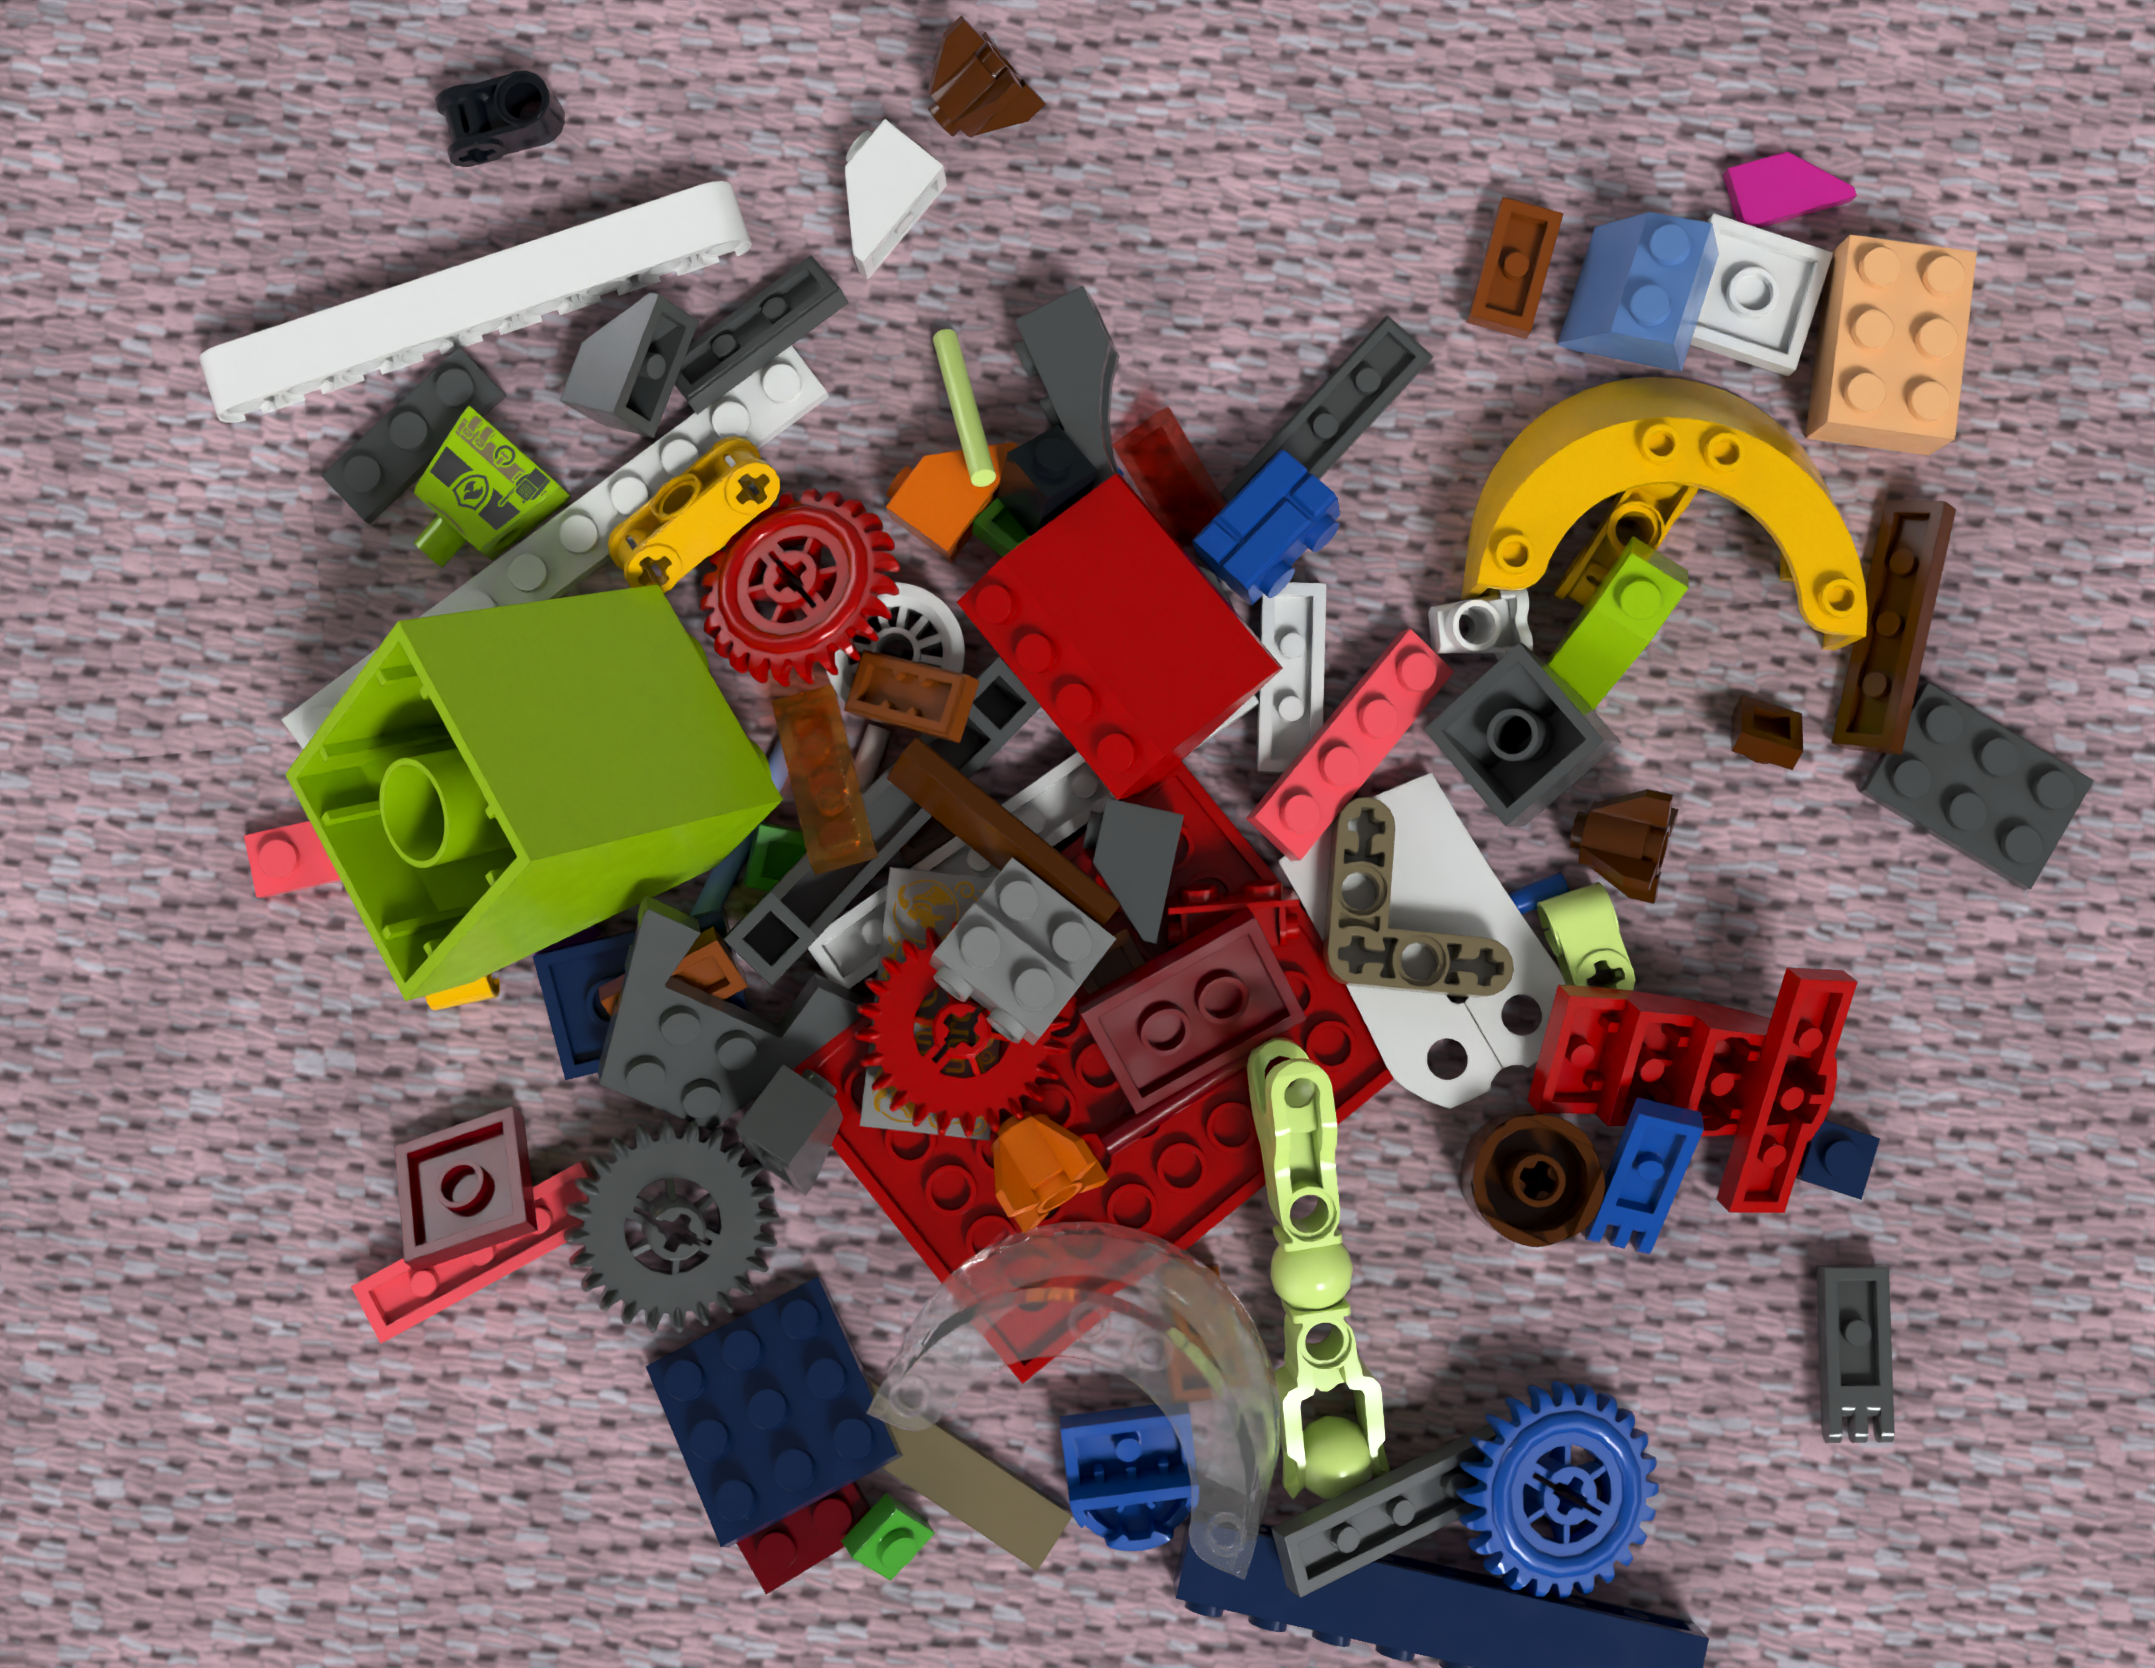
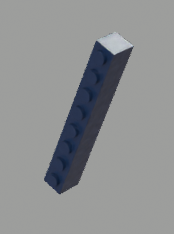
M1197 1508L1194 1514L1191 1512L1188 1514L1173 1584L1176 1599L1184 1600V1607L1203 1616L1222 1617L1223 1611L1227 1610L1249 1615L1248 1622L1261 1629L1285 1632L1287 1624L1312 1630L1313 1638L1330 1645L1348 1647L1350 1646L1351 1639L1375 1644V1650L1379 1654L1395 1660L1413 1661L1415 1654L1440 1659L1439 1665L1442 1668H1703L1709 1638L1694 1622L1570 1594L1568 1598L1561 1601L1552 1596L1550 1592L1542 1598H1536L1528 1594L1524 1587L1519 1590H1512L1499 1577L1394 1553L1379 1558L1300 1598L1286 1587L1271 1529L1275 1526Z

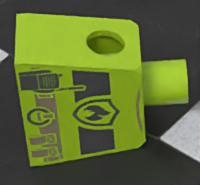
M468 406L415 486L414 494L438 515L413 543L441 568L451 560L467 541L493 561L565 505L571 496L471 406Z

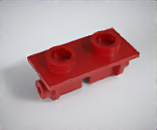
M1277 880L1250 881L1243 884L1244 892L1218 894L1216 885L1196 884L1182 886L1178 888L1179 896L1166 897L1165 900L1168 915L1179 914V921H1167L1169 947H1176L1248 907L1258 921L1270 947L1286 946L1287 940L1299 939V923L1297 913L1286 914L1285 907L1300 906L1299 898L1293 889H1283L1282 882Z

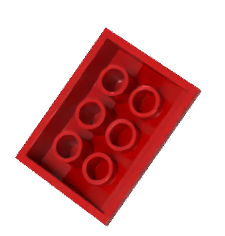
M1117 473L1003 556L956 602L1117 800L1144 796L1283 669L1280 663L1125 479Z

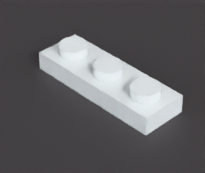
M1289 582L1275 597L1268 598L1265 594L1261 596L1260 641L1283 669L1258 691L1256 774H1283L1323 725L1326 583Z

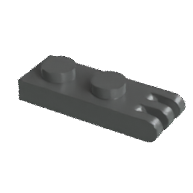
M1881 1264L1816 1265L1821 1429L1825 1443H1841L1843 1435L1842 1417H1847V1432L1852 1443H1866L1869 1435L1868 1416H1873L1875 1440L1878 1443L1893 1442L1895 1431L1889 1267Z

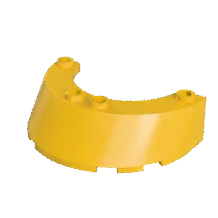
M1665 377L1629 378L1583 390L1559 402L1528 425L1505 450L1492 469L1481 491L1469 535L1461 600L1478 598L1487 588L1518 591L1537 583L1545 574L1551 556L1568 529L1579 517L1599 502L1617 493L1636 487L1657 484L1686 485L1701 488L1732 501L1753 516L1772 536L1779 547L1780 581L1794 583L1798 596L1799 611L1804 621L1814 630L1824 633L1822 649L1835 651L1866 637L1867 600L1860 560L1852 537L1822 475L1804 448L1784 427L1750 402L1725 390L1704 383Z

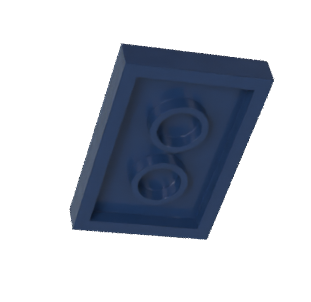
M725 908L692 915V917L698 919L701 933L714 926L720 937L723 938L730 931ZM637 929L540 952L533 956L565 1080L598 1073V1066L611 1016L600 1002L598 988L626 973L624 965L629 946L633 945ZM724 941V943L726 944V946L738 962L736 952ZM745 989L724 999L751 1012Z

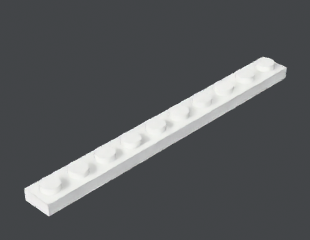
M791 345L698 415L696 412L419 618L561 597L612 559L608 553L607 542L613 529L653 498L666 482L679 476L707 453L716 442L725 437L739 436L748 439L758 450L829 397L827 391ZM729 455L725 457L730 467L736 465ZM628 537L627 542L631 545L634 540L632 537ZM376 650L281 719L302 749L308 744Z

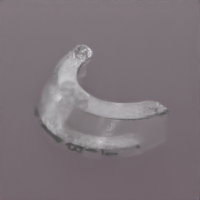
M1089 1221L1057 1223L1036 1227L1026 1233L1020 1232L988 1246L949 1275L929 1297L914 1319L866 1414L900 1429L919 1431L927 1429L938 1422L945 1410L972 1384L1003 1366L1037 1357L1057 1356L1091 1361L1108 1367L1138 1385L1154 1400L1170 1421L1181 1442L1188 1464L1191 1483V1518L1188 1532L1191 1546L1197 1556L1209 1565L1245 1580L1254 1554L1278 1460L1281 1431L1280 1402L1274 1370L1260 1333L1240 1300L1224 1281L1203 1262L1161 1237L1136 1228Z

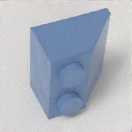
M1646 212L1596 226L1561 330L1558 346L1578 352L1682 372L1719 256L1713 224Z

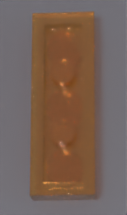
M832 684L771 701L807 854L814 874L818 875L878 858L839 699Z

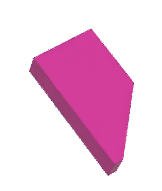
M1788 151L1728 168L1723 174L1736 220L1757 228L1847 204L1857 196L1852 185Z

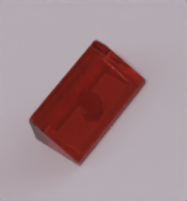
M1168 406L1152 415L1112 444L1148 508L1182 548L1192 544V540L1227 505Z

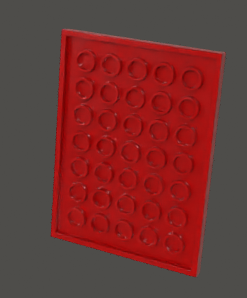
M1182 761L1144 796L1127 798L1124 801L1184 815L1166 897L1179 896L1178 888L1187 885H1216L1218 894L1244 892L1243 884L1250 881H1279ZM1085 832L1064 849L1061 854L1109 892L1092 866L1095 851L1083 848ZM1164 905L1156 944L1141 942L1119 907L1102 928L1112 936L1127 929L1145 963H1148L1175 948L1168 945L1167 921H1179V914L1168 915L1166 905ZM1300 906L1285 907L1286 914L1297 913L1299 939H1289L1286 946H1271V949L1307 1019L1276 1037H1284L1294 1041L1308 1055L1309 1060H1313L1329 1076L1333 1089L1338 1126L1394 1078L1388 1070L1347 986L1334 980L1324 967L1322 955L1323 941L1313 922ZM1083 984L1080 985L1057 1015L1068 1018L1071 1022L1070 1025L1051 1032V1038L1067 1045L1069 1048L1066 1054L1047 1055L1046 1061L1058 1070L1060 1077L1058 1079H1049L1037 1076L1035 1082L1045 1096L1043 1102H1038L1024 1094L1019 1097L1023 1111H1030L1032 1116L1047 1114L1050 1120L1084 1139L1109 1179L1103 1186L1082 1193L1078 1192L1062 1205L1048 1211L1049 1214L1037 1227L1026 1233H1023L1014 1216L1010 1218L1007 1216L995 1196L994 1155L991 1148L999 1137L997 1132L991 1130L990 1140H980L860 1126L867 1067L861 1066L859 1061L868 1054L870 1042L857 1040L854 1034L859 1030L871 1027V1018L862 1015V1017L793 1069L800 1076L806 1068L810 1069L836 1088L837 1093L833 1098L837 1100L844 1118L831 1146L1022 1384L1266 1185L1262 1152L1251 1109L1247 1068L1112 1157L1110 1156L1097 1134L1133 1112L1134 1109L1075 1005L1077 1001L1088 996ZM1001 1040L999 1061L1009 1046L1008 1041ZM1277 1056L1270 1060L1265 1068V1079L1275 1065L1290 1060V1058ZM1005 1108L999 1110L1000 1125L1013 1116Z

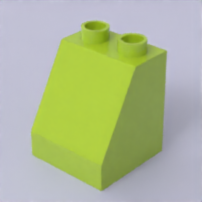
M659 584L399 620L285 773L405 1002L472 983L641 903L646 895L652 898L717 867L783 800L771 779L769 763L764 752L753 740L747 738L710 674L708 659L703 647L695 637L685 631Z

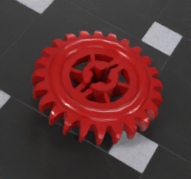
M809 488L803 492L799 501L791 491L783 493L780 496L779 506L773 507L771 505L768 509L759 513V516L753 518L725 544L727 546L725 551H717L708 559L716 568V571L705 574L701 580V585L710 593L702 597L699 609L708 616L704 622V632L715 639V652L721 657L729 659L730 665L735 671L745 674L749 670L751 676L762 684L768 681V671L770 669L773 678L786 688L791 684L790 672L792 667H794L800 678L807 684L812 685L815 681L812 672L814 662L819 661L830 674L838 675L834 655L836 651L840 650L853 660L859 661L861 659L852 638L857 634L875 642L879 640L877 633L867 622L868 617L881 616L885 619L892 618L890 610L877 596L882 594L897 596L900 593L893 580L883 575L885 572H899L901 567L893 555L882 552L892 551L895 548V543L888 533L882 531L883 523L881 519L874 513H867L865 506L860 500L850 499L846 501L839 491H829L822 498L816 488ZM805 544L802 551L792 550L785 552L790 547ZM821 546L832 553L836 561L835 566L823 569L820 567ZM778 559L803 584L802 588L816 603L814 608L801 595L802 591L776 563ZM767 566L763 576V584L757 585L762 571ZM756 601L777 604L771 620H767L761 615Z
M954 921L952 923L951 931L956 926L958 921ZM928 926L925 930V949L921 950L911 940L903 938L901 945L906 961L902 964L891 957L882 956L881 963L890 975V979L883 981L868 978L865 981L866 986L880 998L878 1003H863L856 1007L859 1013L874 1020V1026L857 1031L854 1037L857 1040L875 1043L876 1047L875 1050L861 1058L859 1064L863 1067L882 1066L884 1071L872 1083V1090L879 1091L894 1085L897 1091L889 1105V1109L894 1112L910 1101L914 1103L915 1107L912 1117V1125L914 1127L919 1126L930 1113H934L937 1120V1133L940 1136L945 1135L953 1118H959L965 1136L971 1137L974 1133L976 1118L979 1116H983L993 1132H998L1000 1129V1109L1005 1108L1018 1120L1024 1118L1023 1108L1019 1100L1022 1094L1038 1102L1044 1101L1045 1096L1035 1082L1037 1076L1049 1079H1058L1060 1077L1058 1070L1046 1061L1047 1055L1066 1054L1069 1051L1067 1045L1051 1038V1032L1065 1028L1071 1022L1066 1017L1056 1016L1034 1045H1031L1024 1038L1019 1043H1014L999 1032L992 1031V1026L986 1019L991 1012L984 1008L977 1016L979 1021L973 1029L980 1037L979 1040L973 1045L966 1040L959 1042L957 1046L952 1045L936 1063L933 1057L948 1042L946 1037L951 1032V1027L946 1022L948 1015L953 1013L955 1016L962 1018L968 1012L973 1013L980 1004L974 999L966 1000L965 1002L957 1000L947 992L949 1003L938 1011L934 1019L916 1016L926 996L940 986L933 978L937 970L929 965L932 954L943 941L936 930ZM915 1023L932 1027L935 1044L924 1056L918 1048L914 1033ZM990 1038L1008 1041L1009 1046L1000 1061L986 1072L981 1073L976 1055L985 1049ZM952 1058L969 1059L974 1075L969 1077L946 1075L941 1070Z

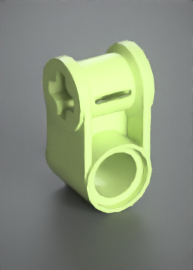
M1600 882L1537 903V913L1543 929H1550L1544 932L1547 943L1557 958L1566 985L1588 986L1587 979L1596 974L1595 964L1599 970H1610L1613 975V981L1608 982L1605 988L1633 991L1635 985L1634 969L1631 966L1619 933V924L1613 904L1606 889Z

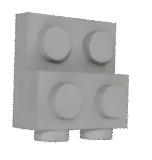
M1012 857L977 902L972 904L932 954L929 965L937 970L933 978L945 991L963 1002L970 996L991 1012L986 1019L1001 1035L1014 1043H1019L1024 1038L1031 1045H1034L1111 947L1116 938Z

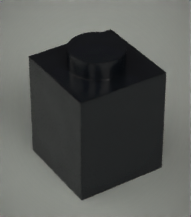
M1057 425L1007 452L997 498L1027 534L1032 536L1090 493L1098 470L1061 427Z

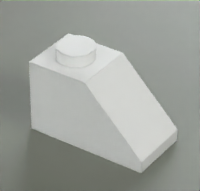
M886 119L882 121L873 133L869 130L863 132L854 141L846 155L848 163L845 166L853 256L858 272L866 279L873 275L947 186L944 165Z

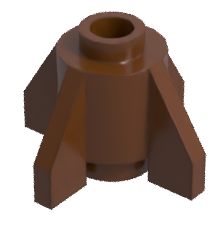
M962 15L943 33L928 88L930 96L935 101L928 108L929 112L941 127L953 137L960 130L972 138L975 135L1028 122L1046 103L1024 79H1021L1014 67L1000 53L1001 51L994 40L986 32L981 36Z
M1645 789L1600 802L1594 801L1589 813L1579 811L1576 815L1570 838V848L1580 850L1579 863L1589 866L1628 898L1654 904L1658 894L1660 870L1665 858L1669 837L1678 816L1679 809L1671 808L1673 795Z

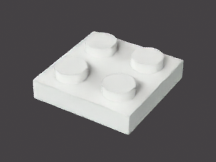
M1713 213L1707 222L1713 224L1719 256L1690 345L1789 377L1797 368L1833 252Z

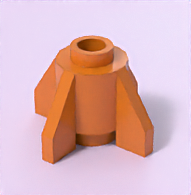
M1023 1111L1024 1118L1022 1120L1011 1116L1004 1121L997 1132L999 1137L991 1148L994 1155L995 1196L1009 1218L1014 1216L1023 1233L1034 1230L1049 1214L1048 1211L1062 1205L1078 1192L1082 1193L1103 1186L1109 1179L1084 1139L1050 1120L1047 1114L1032 1116L1030 1111Z

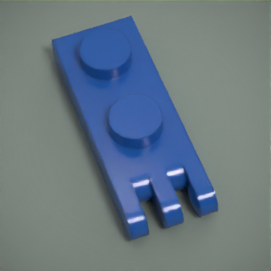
M1637 1097L1604 1178L1605 1190L1600 1209L1586 1229L1585 1240L1600 1243L1607 1225H1613L1610 1239L1611 1246L1624 1249L1634 1230L1638 1231L1635 1238V1251L1645 1254L1652 1252L1704 1130L1702 1112Z

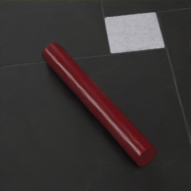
M1251 1051L1138 1114L1135 1111L1131 1112L1097 1134V1136L1112 1157L1245 1070Z

